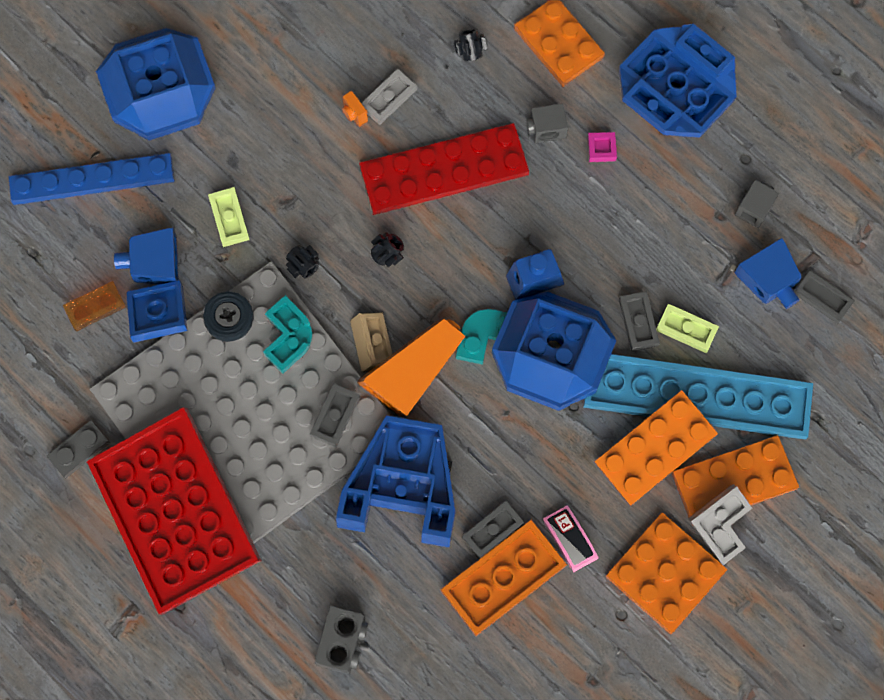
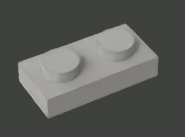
M397 69L361 104L367 110V114L381 125L417 91V85Z

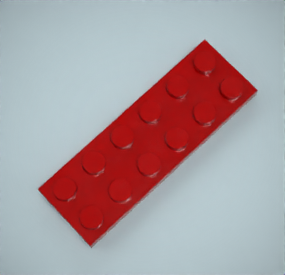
M514 123L359 163L373 215L529 175L528 165Z

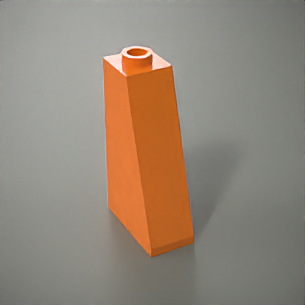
M450 319L438 320L357 381V384L399 417L407 416L462 342L465 335L460 332V326Z

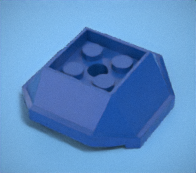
M694 23L682 25V27L654 30L619 66L622 101L663 135L700 138L736 99L735 57ZM671 83H678L682 88H674Z
M168 28L115 44L96 70L113 122L137 133L148 141L200 124L204 111L215 91V84L198 37ZM153 75H161L156 80H150V77Z
M543 292L512 301L493 345L492 355L507 391L560 411L570 406V404L583 400L597 392L617 340L598 310L550 292ZM557 341L561 347L552 348L548 345V342Z

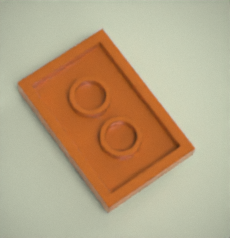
M549 0L514 25V30L562 87L604 58L605 53L560 0Z

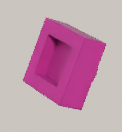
M615 132L588 133L589 162L616 161Z

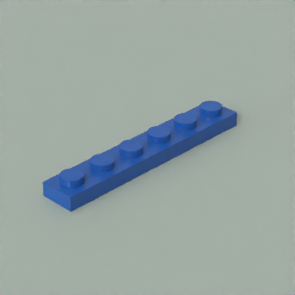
M170 153L9 176L10 197L13 205L175 182Z

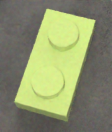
M235 188L208 194L223 247L250 240Z
M668 304L656 330L707 353L719 326Z

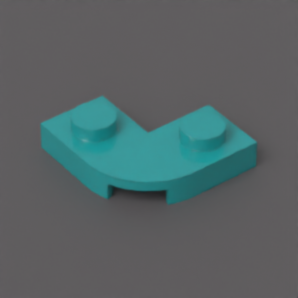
M286 295L265 313L266 318L282 335L263 351V354L282 374L308 351L312 342V329L309 320Z
M484 309L473 313L462 327L461 333L465 337L458 346L456 359L483 365L488 339L496 340L507 312Z

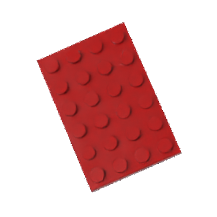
M183 407L86 461L159 615L167 613L262 561L188 408Z

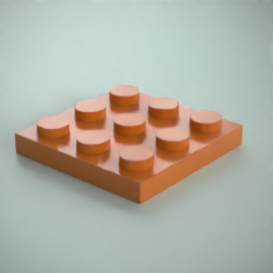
M662 512L605 577L671 635L728 569Z

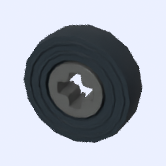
M230 291L221 292L213 296L205 305L203 313L204 325L208 332L216 339L226 342L236 341L244 337L251 329L254 319L252 306L248 300L239 293ZM228 310L230 313H236L232 316L233 321L221 320L224 317V311Z

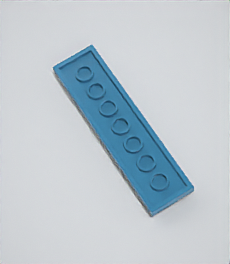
M611 354L597 392L584 399L583 408L649 417L682 390L711 426L806 440L809 435L813 383Z

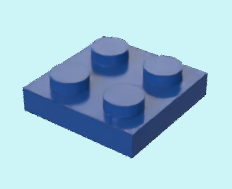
M180 280L126 292L130 338L133 343L188 331L184 291Z

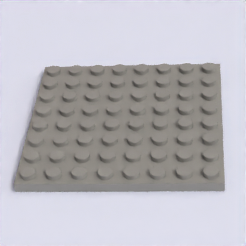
M272 261L230 290V292L239 293L245 297L252 306L254 316L252 327L244 337L230 342L221 341L213 337L204 325L203 309L187 320L188 331L164 336L90 388V391L125 439L183 407L188 408L253 544L354 471L386 415L390 416L377 398L357 384V381L361 378ZM286 295L309 320L312 329V342L308 351L282 374L263 354V351L282 335L266 318L265 313ZM226 310L221 320L226 319L227 322L233 321L232 316L236 313H230V311ZM333 384L360 395L337 448L310 436Z

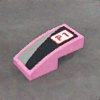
M568 505L543 518L545 526L558 544L559 551L573 572L598 559L597 553Z

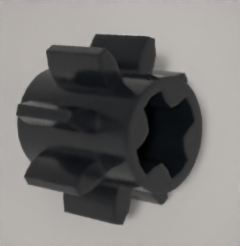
M477 29L460 32L458 34L459 40L454 41L457 55H463L464 61L477 60L483 57L482 50L488 49L484 34L479 35Z
M385 232L383 235L379 234L371 241L374 245L371 249V256L377 264L390 267L392 264L396 265L404 258L401 254L404 250V244L397 235Z
M301 245L295 246L286 256L288 261L286 264L288 267L287 271L295 279L299 275L304 279L309 278L319 268L317 263L319 260L317 257L318 253L311 245L306 249Z

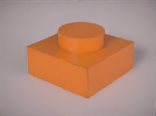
M352 91L343 96L344 107L342 111L349 121L354 120L360 127L368 122L367 110Z

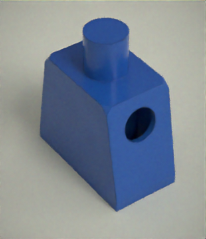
M167 228L129 238V252L114 253L115 269L130 268V275L134 282L160 285L178 281L177 236L174 229Z
M782 238L738 265L735 271L736 276L763 303L767 304L778 297L783 306L788 309L800 300L792 288L800 281L801 274Z
M551 249L516 260L506 275L515 300L564 285L561 272Z

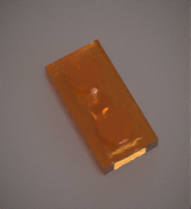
M113 281L63 305L76 332L126 308Z

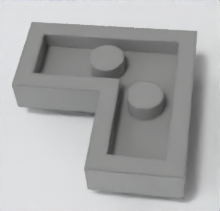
M732 484L689 517L688 520L719 562L724 565L746 548L730 526L753 508L738 487Z

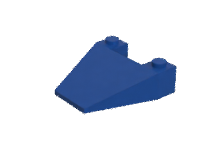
M386 415L341 491L336 515L337 528L365 533L370 506L425 515L421 543L449 548L455 519V505L442 425Z

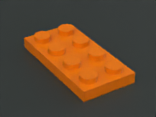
M681 390L595 460L594 463L631 506L718 435V433Z
M778 435L672 472L688 517H691L732 484L738 487L751 506L799 488Z
M530 520L444 586L441 592L473 634L478 636L564 569L567 564L534 522Z

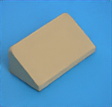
M383 312L359 313L351 319L350 323L361 371H370L392 355Z

